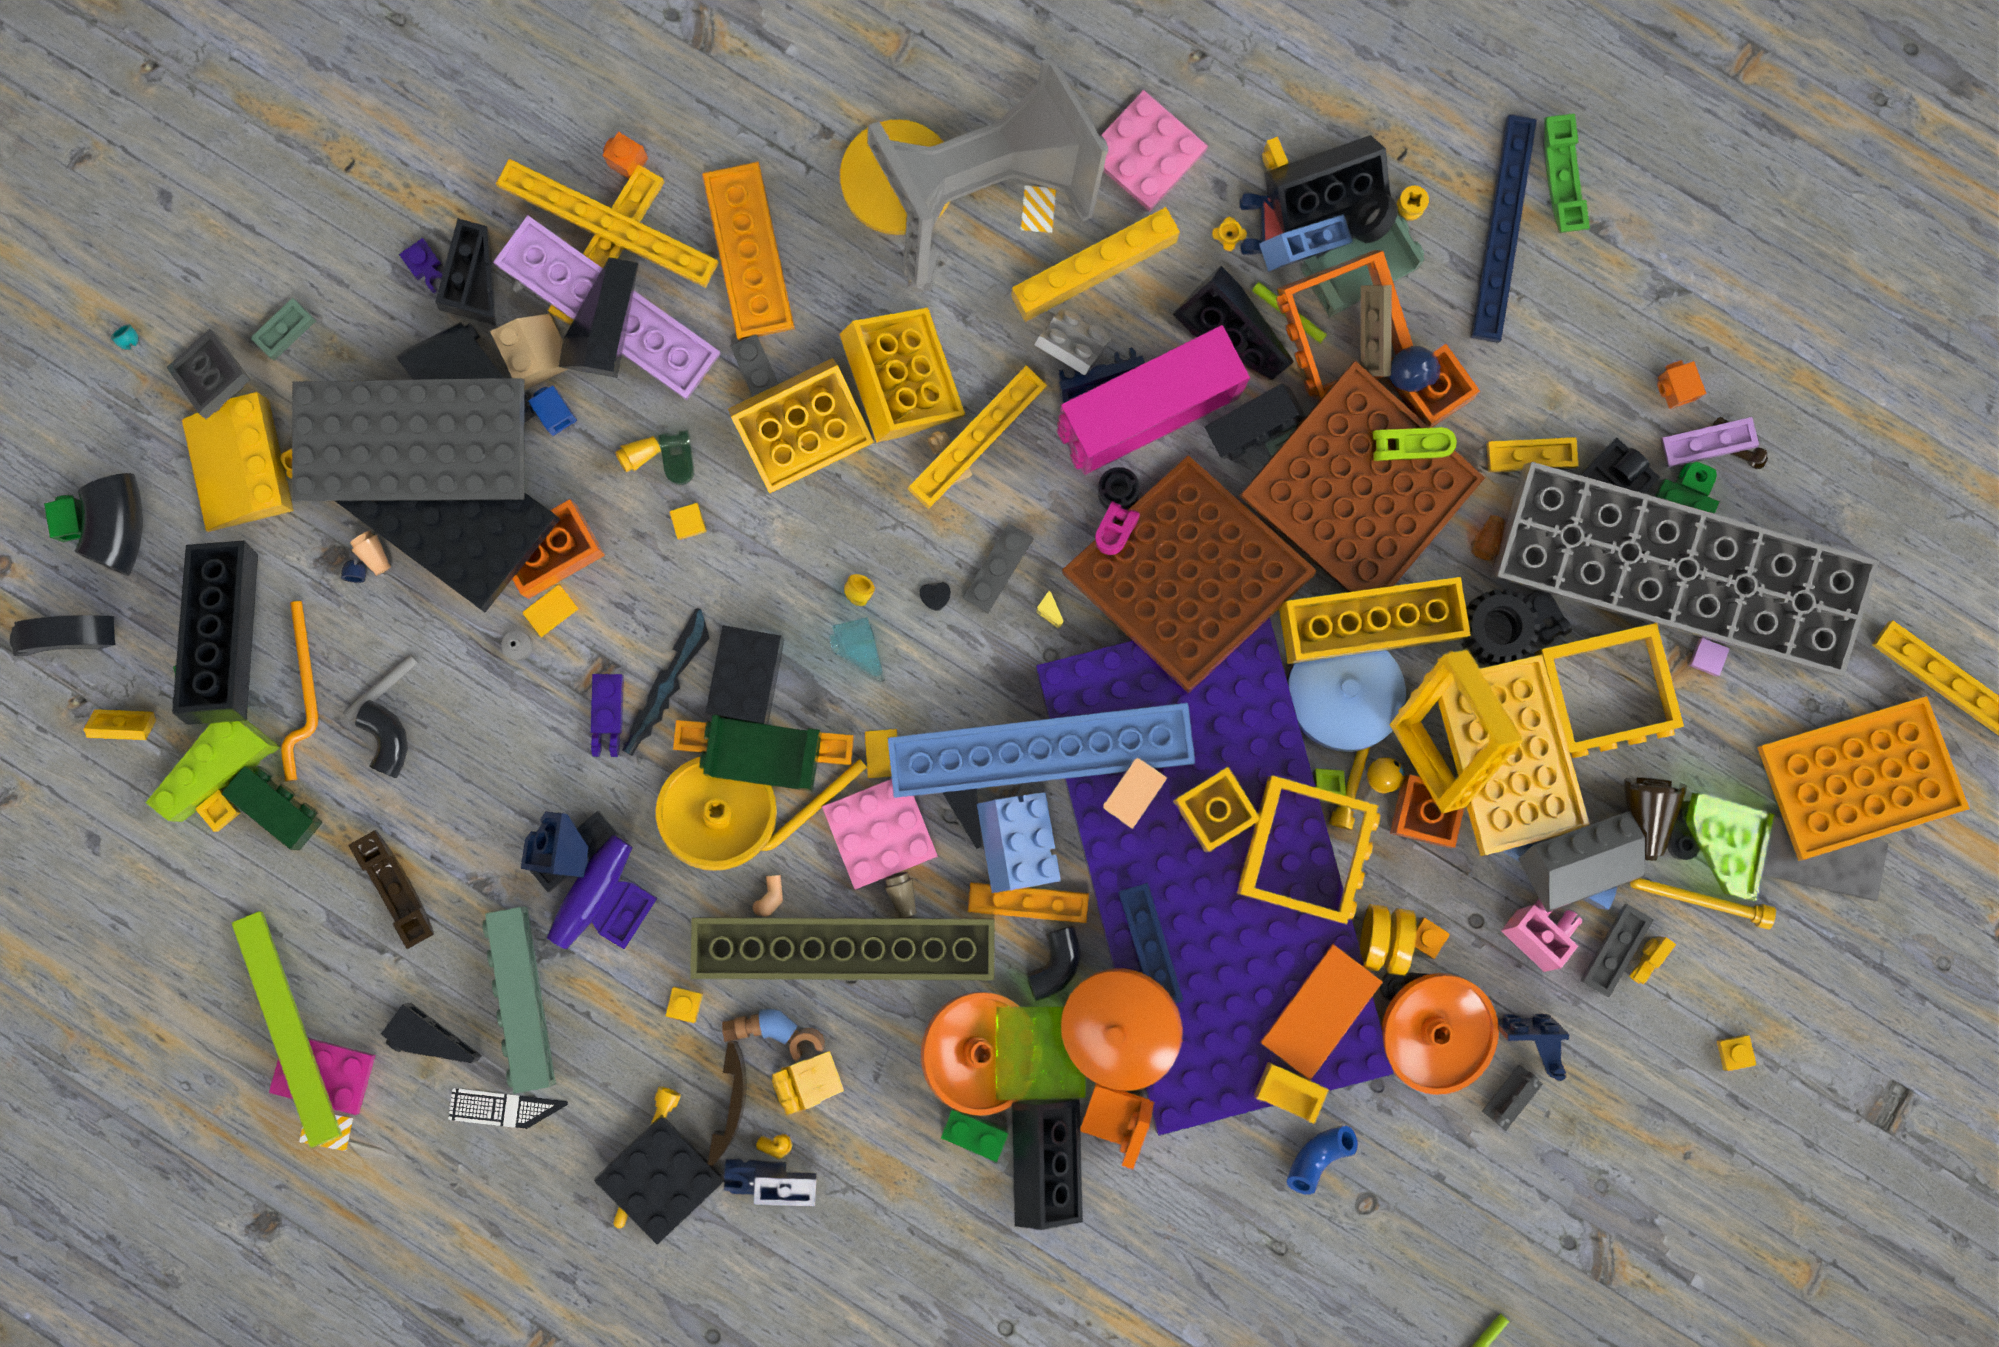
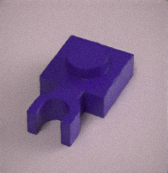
M422 238L401 252L399 256L417 280L425 276L426 285L435 293L437 290L433 287V281L436 278L442 279L443 275L435 269L442 263Z

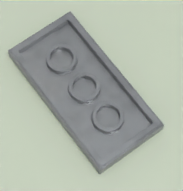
M1771 815L1767 819L1757 874L1878 901L1889 843L1870 839L1798 861L1783 818Z

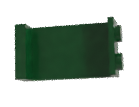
M712 715V721H707L705 726L704 739H708L707 751H702L699 767L704 769L703 774L707 777L813 792L822 732L818 729L808 728V730L724 719L719 715Z

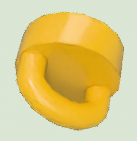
M861 574L850 575L844 585L846 598L854 605L861 607L867 604L875 591L873 582Z

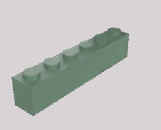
M517 907L485 913L486 920H483L482 923L483 933L486 938H489L490 942L487 959L490 968H494L495 979L492 980V990L495 998L498 997L500 1009L497 1010V1022L499 1027H503L505 1039H502L501 1047L503 1056L508 1057L509 1069L506 1071L507 1084L513 1088V1094L551 1087L556 1084L528 907Z

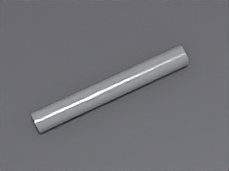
M410 654L347 708L343 715L349 721H352L357 717L360 708L367 700L374 702L419 662Z

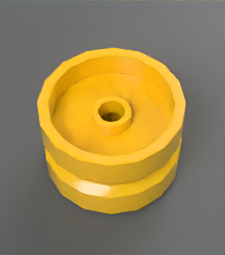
M1369 904L1363 919L1359 945L1365 969L1379 971L1384 964L1387 973L1404 976L1407 974L1412 961L1416 938V915L1413 910L1396 908L1390 916L1387 906Z

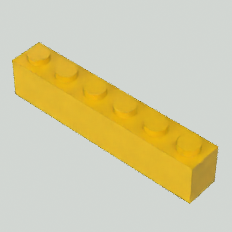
M1164 207L1012 287L1011 297L1024 321L1027 322L1177 243L1180 231L1168 209Z

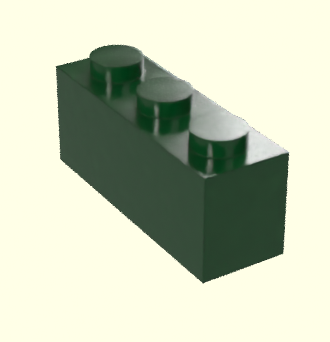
M244 766L223 791L222 795L288 849L301 850L323 823L316 817L318 812L307 803L303 802L301 805L293 798L295 793L283 784L278 786L270 780L273 777L272 774L263 767Z

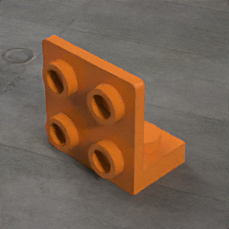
M1096 1083L1080 1131L1120 1144L1119 1152L1124 1153L1122 1166L1134 1169L1151 1123L1154 1102L1144 1097L1121 1090L1106 1088Z

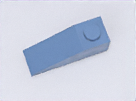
M1340 215L1282 233L1259 245L1269 272L1350 244L1353 241L1345 217Z

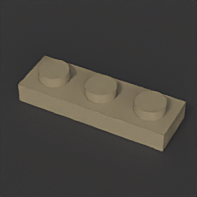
M1361 285V366L1372 376L1391 375L1392 285Z

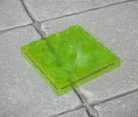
M1064 1006L996 1007L997 1100L1086 1098V1076L1070 1059L1062 1039L1061 1019Z

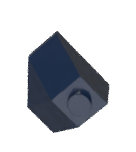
M545 811L540 818L542 825L536 832L531 831L525 838L521 869L584 877L588 864L587 844L568 814Z

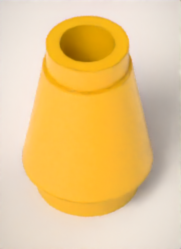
M651 436L621 445L620 449L615 451V454L625 472L630 470L634 472L657 453L661 452V449L655 437Z

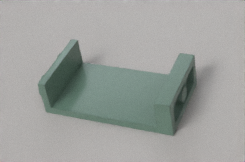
M1397 215L1395 223L1381 239L1373 243H1364L1353 238L1352 243L1333 249L1319 258H1316L1315 255L1304 261L1301 271L1307 277L1370 251L1380 250L1384 252L1392 280L1395 282L1421 266L1425 260L1424 251L1417 241L1414 242L1408 233L1409 226L1406 220ZM1364 265L1311 286L1327 315L1331 318L1361 301V285H1373L1368 267Z

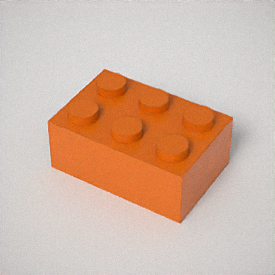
M571 499L550 510L560 518V521L512 579L520 594L528 599L605 556L581 511Z

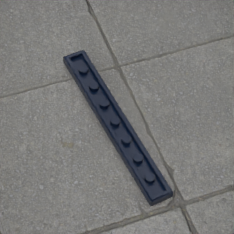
M1510 114L1506 118L1470 337L1473 339L1500 343L1502 340L1537 119Z

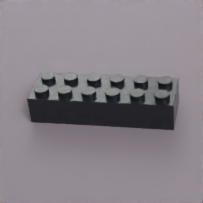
M245 540L188 544L185 548L172 714L187 725L247 721L258 554Z

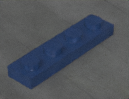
M1148 883L1118 891L1142 973L1158 982L1169 993L1175 1004L1184 1001Z

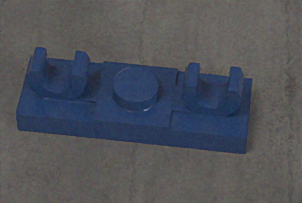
M1131 347L1129 348L1130 358L1128 360H1122L1119 353L1115 352V364L1097 365L1086 375H1081L1080 372L1074 369L1075 376L1068 378L1064 375L1063 369L1059 370V390L1062 402L1066 403L1144 364L1143 356L1136 357V351Z

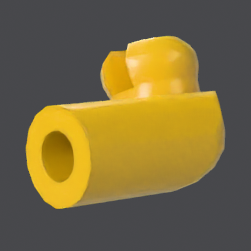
M786 1134L777 1135L773 1140L761 1136L757 1141L756 1148L776 1159H781L791 1151L792 1141Z

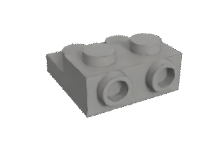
M1061 309L1053 317L1049 326L1040 334L1035 346L1086 375L1102 357L1111 338L1105 335V331L1100 327L1090 326L1080 320V316L1075 312Z

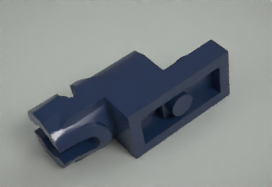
M726 1159L724 1191H729L733 1194L754 1195V1205L815 1206L817 1173L786 1172V1162L752 1159L743 1162L742 1159Z

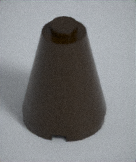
M1637 777V782L1631 783L1630 778H1625L1624 790L1627 811L1632 813L1645 836V860L1657 861L1658 856L1665 854L1686 794L1687 785L1680 783L1679 788L1671 787L1672 781L1643 777Z

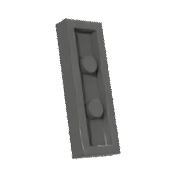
M1008 523L963 596V599L988 614L1034 538Z
M1624 904L1580 981L1602 995L1610 997L1651 926L1653 919L1632 906Z

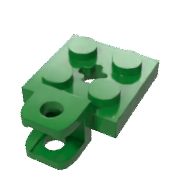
M1700 462L1687 463L1680 470L1676 482L1662 479L1655 497L1715 514L1720 501L1708 496L1716 481L1717 471ZM1696 473H1698V475H1699V480H1698V481L1696 480V477H1695Z

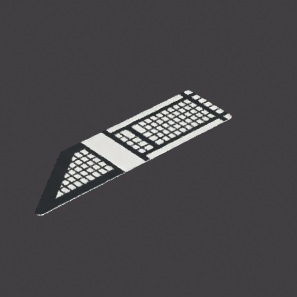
M454 1088L452 1089L448 1118L453 1121L528 1129L567 1106L568 1102Z

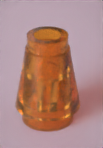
M1490 515L1471 542V553L1479 559L1492 561L1499 554L1506 521L1499 516Z

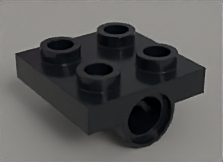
M1617 437L1580 474L1584 477L1643 494L1660 478L1649 467V461L1643 454L1634 448H1628Z

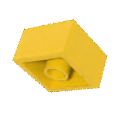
M1228 767L1173 800L1205 852L1213 850L1261 820Z

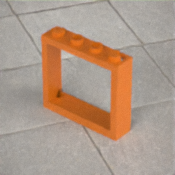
M1370 251L1277 288L1279 294L1276 297L1277 305L1281 313L1286 315L1288 324L1285 326L1289 339L1295 342L1298 351L1295 352V359L1299 368L1304 369L1307 378L1304 380L1305 389L1308 395L1313 396L1314 399L1320 401L1337 380L1322 386L1292 294L1367 265L1373 285H1392L1391 342L1395 355L1403 349L1413 346L1383 251ZM1373 376V377H1374L1375 379H1379V378L1384 377V376Z

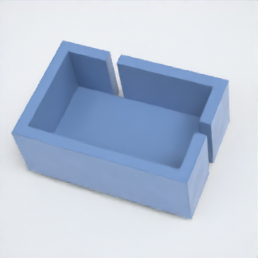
M1046 792L996 799L977 804L992 893L1061 881L1057 855H1051L1050 850L1055 849Z

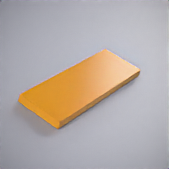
M759 162L702 173L738 341L756 334L758 337L795 329Z

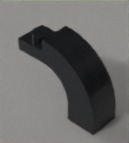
M71 615L21 620L14 622L15 626L12 627L10 634L13 656H28L43 651L60 649H104L115 645L114 616Z

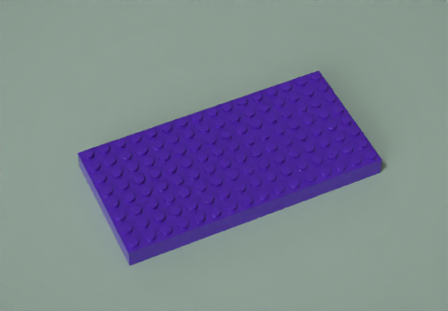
M1270 618L1190 693L1184 690L1134 641L1036 665V673L1048 719L1188 703L1195 764L1154 768L1167 777V779L1132 829L1103 808L1126 772L1064 779L1113 969H1130L1142 973L1118 891L1148 883L1184 1000L1176 1003L1182 1021V1044L1177 1059L1162 1078L1145 1087L1147 1099L1154 1102L1152 1119L1156 1133L1160 1136L1275 1106L1253 1096L1267 1062L1305 1079L1307 1078L1260 1043V1041L1332 944L1363 966L1364 963L1352 919L1348 918L1347 924L1237 894L1255 824L1213 850L1205 852L1173 802L1176 798L1227 767L1232 772L1257 814L1269 776L1273 775L1316 788ZM1281 789L1254 888L1338 912L1344 889L1320 801L1316 798ZM1373 996L1310 1081L1332 1091L1394 1074L1384 1050L1382 1029Z

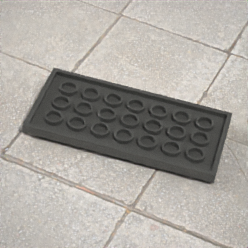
M524 379L292 381V501L524 500Z

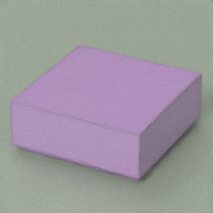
M1699 638L1689 666L1715 677L1720 676L1729 648L1705 638Z

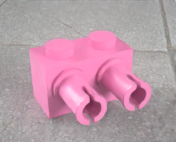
M1538 899L1534 905L1518 909L1501 932L1543 972L1562 968L1577 949L1578 945L1570 939V936L1581 925L1582 919L1577 917L1574 920L1577 914L1571 910H1566L1559 922L1555 924L1548 918L1552 911L1546 912L1542 902Z

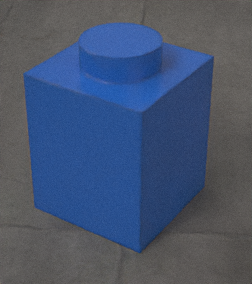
M553 385L549 388L547 386L540 388L533 394V398L528 401L546 430L552 436L577 421L560 392Z

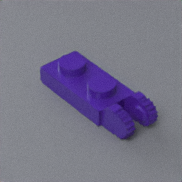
M592 674V757H599L601 755L602 734H611L609 744L610 756L618 757L620 734H622L624 675Z

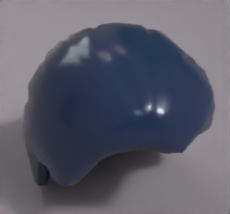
M1411 346L1400 351L1392 359L1390 378L1397 388L1408 392H1418L1428 385L1435 384L1437 379H1439L1441 365L1432 351L1421 346Z

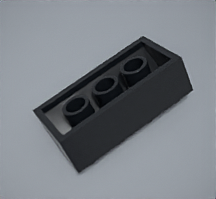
M1371 135L1264 173L1267 194L1283 233L1340 215L1348 216L1356 204L1364 196L1372 192L1382 191L1391 196L1386 148Z
M1030 1100L1012 1103L1015 1227L1045 1230L1083 1222L1080 1100Z

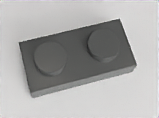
M757 334L730 345L752 397L778 385V381Z

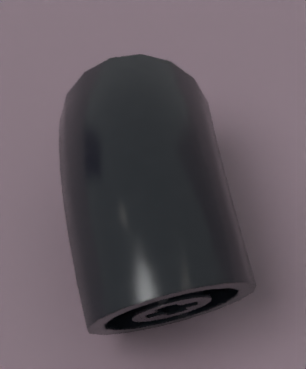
M121 473L97 479L78 490L83 512V522L79 542L74 552L106 568L130 576L141 544L143 527L142 503L135 474Z

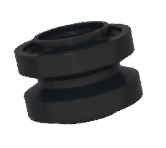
M1114 467L1107 470L1101 476L1098 484V498L1101 505L1106 510H1108L1112 502L1120 504L1124 510L1132 507L1139 498V481L1137 476L1131 470L1123 467ZM1115 486H1122L1126 489V492L1122 495H1116L1111 489Z

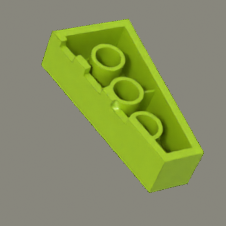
M248 720L210 723L145 803L167 821L183 822L196 812L195 809L217 790L227 788L244 766L256 767L260 764L261 760L269 754H273L281 747Z

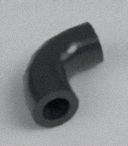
M367 700L357 714L355 726L371 733L377 740V750L369 767L390 777L398 778L408 751L406 731L396 715L384 706Z
M1074 925L1047 933L1046 938L1051 953L1048 963L1042 968L1026 973L1035 1002L1063 990L1076 975L1080 961V949Z

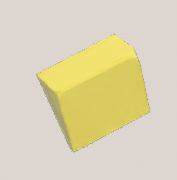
M1048 591L1037 607V614L1057 628H1061L1064 622L1051 592Z

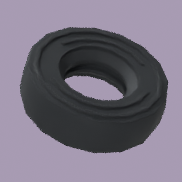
M1382 191L1372 192L1364 196L1356 204L1348 219V228L1351 234L1364 243H1373L1381 239L1395 223L1398 215V206L1391 196ZM1380 209L1375 220L1366 225L1370 215Z

